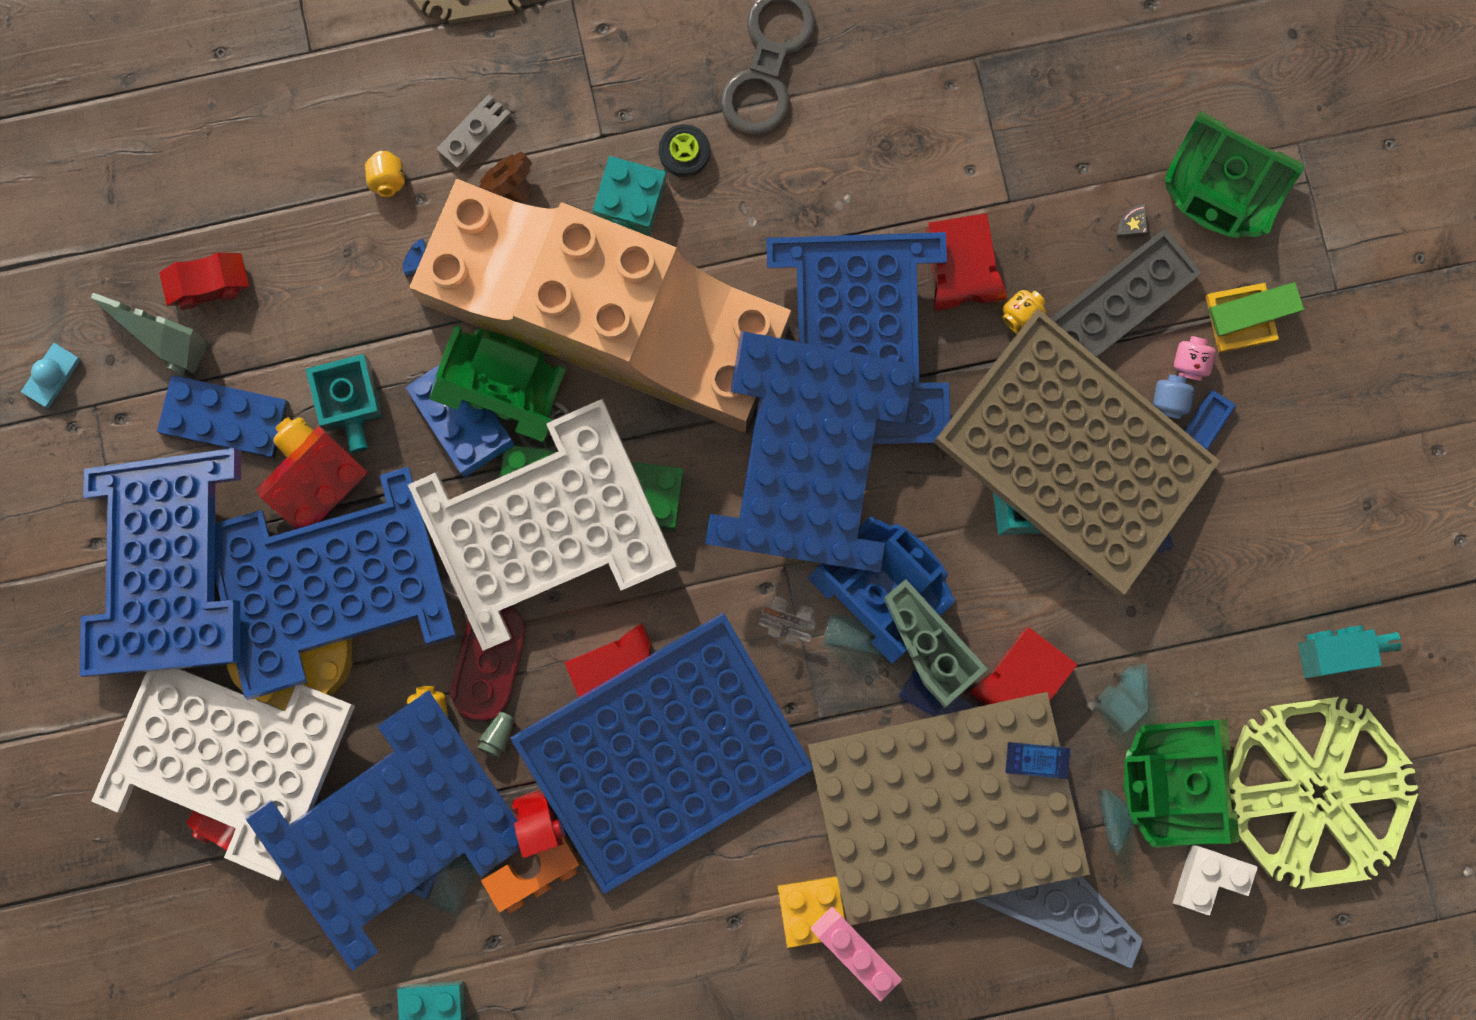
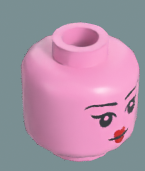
M1191 336L1190 342L1182 341L1179 343L1174 361V368L1179 371L1178 376L1202 381V377H1207L1211 374L1216 350L1208 346L1209 340Z

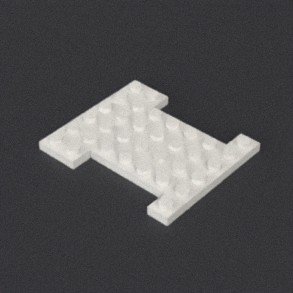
M603 399L546 423L559 452L471 491L449 499L438 472L408 485L483 651L512 638L500 612L504 608L607 563L610 565L620 590H624L677 566Z
M184 668L146 672L92 798V802L115 812L123 813L134 786L147 790L236 828L224 858L275 880L283 881L285 875L247 823L245 817L272 800L290 825L314 807L355 705L300 684L295 686L287 708L284 711L256 699L246 700L244 694L187 672Z

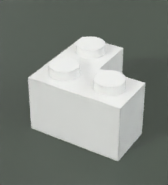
M1191 845L1173 904L1210 916L1219 887L1249 896L1257 866L1200 846Z

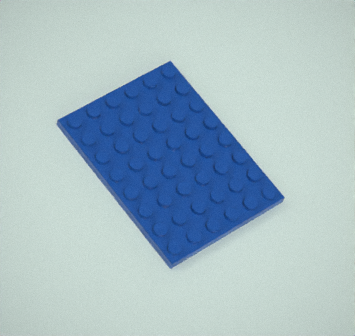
M724 612L511 737L512 743L604 894L813 770L810 760Z

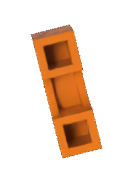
M566 836L562 838L563 845L537 854L540 858L541 868L534 878L525 879L520 877L512 864H508L481 880L499 913L507 909L509 914L525 905L522 900L523 898L532 893L537 898L552 889L549 885L550 882L557 878L564 882L578 873L575 867L579 866L581 862Z

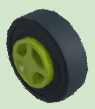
M680 124L673 126L664 133L659 142L658 153L661 164L669 173L677 177H691L697 175L706 167L710 160L711 147L707 136L701 129L693 125Z

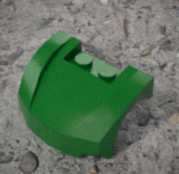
M1199 111L1166 173V190L1175 201L1176 206L1185 215L1206 229L1234 238L1259 237L1271 232L1275 217L1285 198L1302 174L1304 164L1280 151L1276 153L1226 127V124Z
M456 325L452 330L442 356L429 399L458 410L462 400L467 401V404L473 408L489 409L502 419L517 420L515 432L543 442L549 430L546 423L552 421L549 418L551 408L566 368L562 365H558L557 368L544 361L545 354L542 351L511 337L478 328L474 334L462 331V327Z
M1228 719L1146 724L1139 728L1132 746L1127 750L1125 757L1124 791L1132 822L1139 827L1145 840L1150 842L1151 846L1161 848L1179 845L1231 844L1239 842L1237 812L1232 811L1226 754V750H1231Z

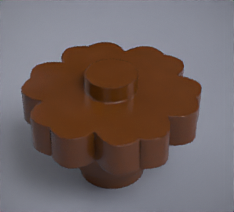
M519 152L515 156L511 154L500 160L492 169L486 172L480 180L481 185L479 188L509 200L523 203L532 193L529 188L530 184L525 179L530 173L529 168L532 162L523 152Z

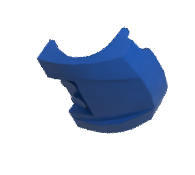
M872 516L868 517L860 525L857 538L885 543L880 573L821 563L807 579L827 599L835 595L876 636L871 643L893 664L907 648L883 598L906 579L937 614L941 616L954 603L955 597L952 596L946 582L948 573L941 562L921 540L899 524L891 526L880 520H875V517Z

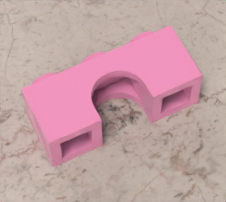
M833 907L811 927L816 936L880 1002L902 981L901 977Z

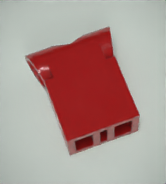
M987 213L928 223L925 233L946 232L947 263L931 264L935 283L934 311L958 308L960 304L967 300L988 303L1007 299L1005 286L996 270Z
M643 623L634 627L617 641L564 662L578 697L650 656L652 643Z
M1027 627L1023 629L992 672L970 689L968 693L984 706L1048 692L1050 701L1078 664L1031 628Z

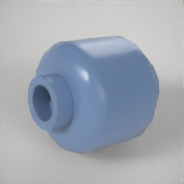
M1169 374L1168 380H1159L1157 382L1153 405L1167 417L1181 419L1182 415L1188 414L1191 410L1195 391L1192 385L1186 384V377Z

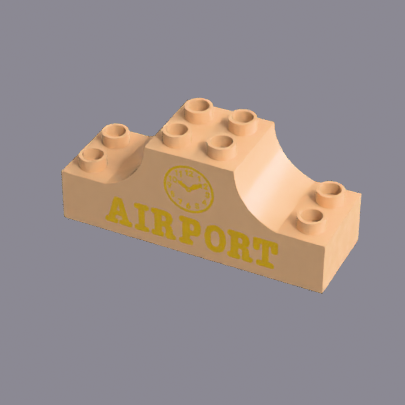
M459 179L455 180L409 287L421 305L476 327L511 337L542 351L544 354L743 433L747 432L759 398L730 392L740 332L746 331L784 339L790 326L791 310L733 288L698 269L678 252L677 247L562 202L558 208L554 209L529 206L509 200Z

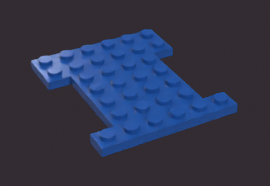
M946 232L766 238L767 269L797 268L799 342L914 365L905 424L877 420L873 444L934 443L933 441L950 421L949 382L919 383L917 264L947 263Z
M746 331L740 332L730 392L758 397L757 415L740 517L734 518L710 514L705 544L880 573L885 543L858 539L859 524L876 421L881 420L905 424L914 365Z
M230 448L84 469L83 498L89 500L108 498L106 614L81 616V677L240 663V601L226 600L215 602V484L241 480V450Z
M409 467L379 475L387 503L270 537L265 513L262 510L215 523V580L220 600L240 601V663H236L246 700L307 683L300 653L419 618L427 646L457 637L427 528L408 487L409 484L413 483Z
M426 691L377 726L394 752L290 825L272 800L245 817L247 823L352 971L378 953L361 928L363 925L463 853L478 875L482 877L520 849L514 823L518 822L430 691Z

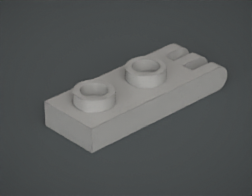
M491 94L487 95L436 148L437 152L458 171L512 115L506 109L497 116L503 108L500 102H496L489 109V106L495 100Z

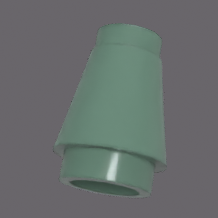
M499 712L498 716L479 738L478 750L499 759L502 753H506L516 719L506 713Z

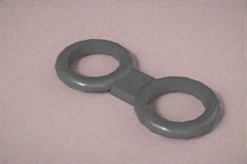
M755 0L748 12L747 28L750 38L757 45L750 69L738 72L728 80L722 91L720 104L724 118L734 129L743 134L759 136L772 132L782 124L788 113L789 95L786 86L778 77L785 56L796 53L806 46L814 33L815 17L812 7L806 0ZM778 2L788 3L796 7L804 21L800 34L792 41L785 43L773 42L766 38L760 31L758 24L762 11L769 5ZM752 81L762 82L770 86L776 93L778 100L774 114L767 120L758 123L747 122L740 118L734 111L732 104L733 96L737 89L743 84Z

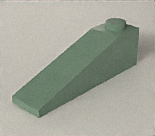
M92 293L91 299L160 359L168 364L167 369L183 375L185 371L195 374L209 343L197 332L160 316L156 318L137 308L135 311H131L129 306L121 302Z
M906 579L883 598L923 684L944 707H947L988 670Z

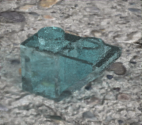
M1144 663L1137 664L1136 666L1130 664L1119 675L1122 680L1114 688L1109 685L1098 696L1101 702L1096 708L1120 732H1127L1148 711V671Z

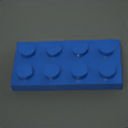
M438 365L405 388L465 478L515 444L493 411L486 408H473L465 400L461 401L458 410L429 399L439 368Z
M171 375L157 432L163 435L228 449L236 448L242 452L275 458L277 446L274 444L273 439L278 433L275 427L284 420L288 401Z

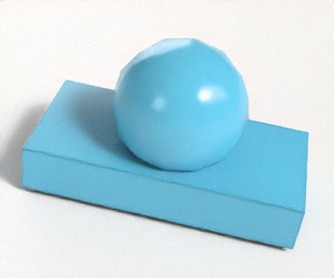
M53 343L43 359L33 364L31 377L21 392L49 409L81 359Z

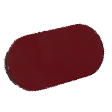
M511 606L500 610L512 638L484 651L479 644L469 619L467 621L450 693L457 710L462 716L470 720L481 722L492 720L498 716L499 712H504L510 703L526 640L524 620Z

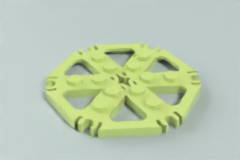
M1339 697L1269 706L1268 708L1272 711L1274 718L1268 710H1261L1260 713L1265 718L1264 724L1260 726L1254 719H1250L1248 724L1255 733L1247 725L1243 726L1228 766L1230 789L1233 790L1230 793L1231 801L1233 802L1232 811L1237 812L1239 839L1268 876L1273 878L1274 874V880L1282 881L1283 875L1289 872L1292 877L1289 886L1296 888L1300 883L1301 876V884L1298 889L1370 880L1371 878L1365 873L1364 867L1368 874L1377 876L1378 872L1373 867L1374 862L1378 859L1384 866H1389L1390 860H1395L1418 794L1405 795L1406 791L1418 789L1417 785H1407L1404 781L1407 774L1415 773V769L1400 768L1403 765L1413 763L1368 708L1363 709V705L1356 704L1352 713L1347 712L1345 707L1348 699L1345 698L1338 701L1337 710L1336 702ZM1314 712L1324 715L1326 725L1313 759L1286 727L1285 722L1288 717ZM1359 731L1368 732L1386 754L1387 763L1382 768L1344 773ZM1254 745L1262 747L1288 781L1254 786L1243 785L1239 776L1249 749ZM1312 784H1315L1317 787L1324 786L1325 790L1322 794L1325 800L1313 798L1312 795L1315 790ZM1391 799L1395 803L1396 810L1387 835L1383 839H1377L1349 804ZM1293 812L1279 851L1276 854H1268L1248 830V821L1252 817ZM1324 826L1349 855L1350 864L1346 869L1315 873L1310 869V864ZM1384 852L1389 856L1390 860L1387 856L1383 855Z

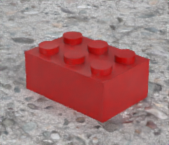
M318 426L256 489V492L263 501L293 528L299 529L319 523L368 472L329 434Z

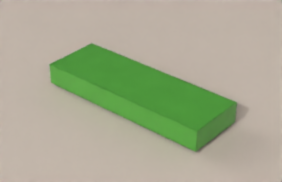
M1293 282L1210 307L1208 311L1217 337L1300 313L1304 311V307L1296 284Z

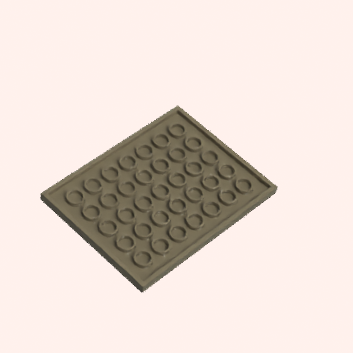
M1039 309L1031 315L933 441L1119 597L1126 594L1220 462V460Z
M1048 692L808 744L846 919L850 925L1090 875L1065 765L1063 768V756L1061 776L1012 771L1014 744L1061 749Z

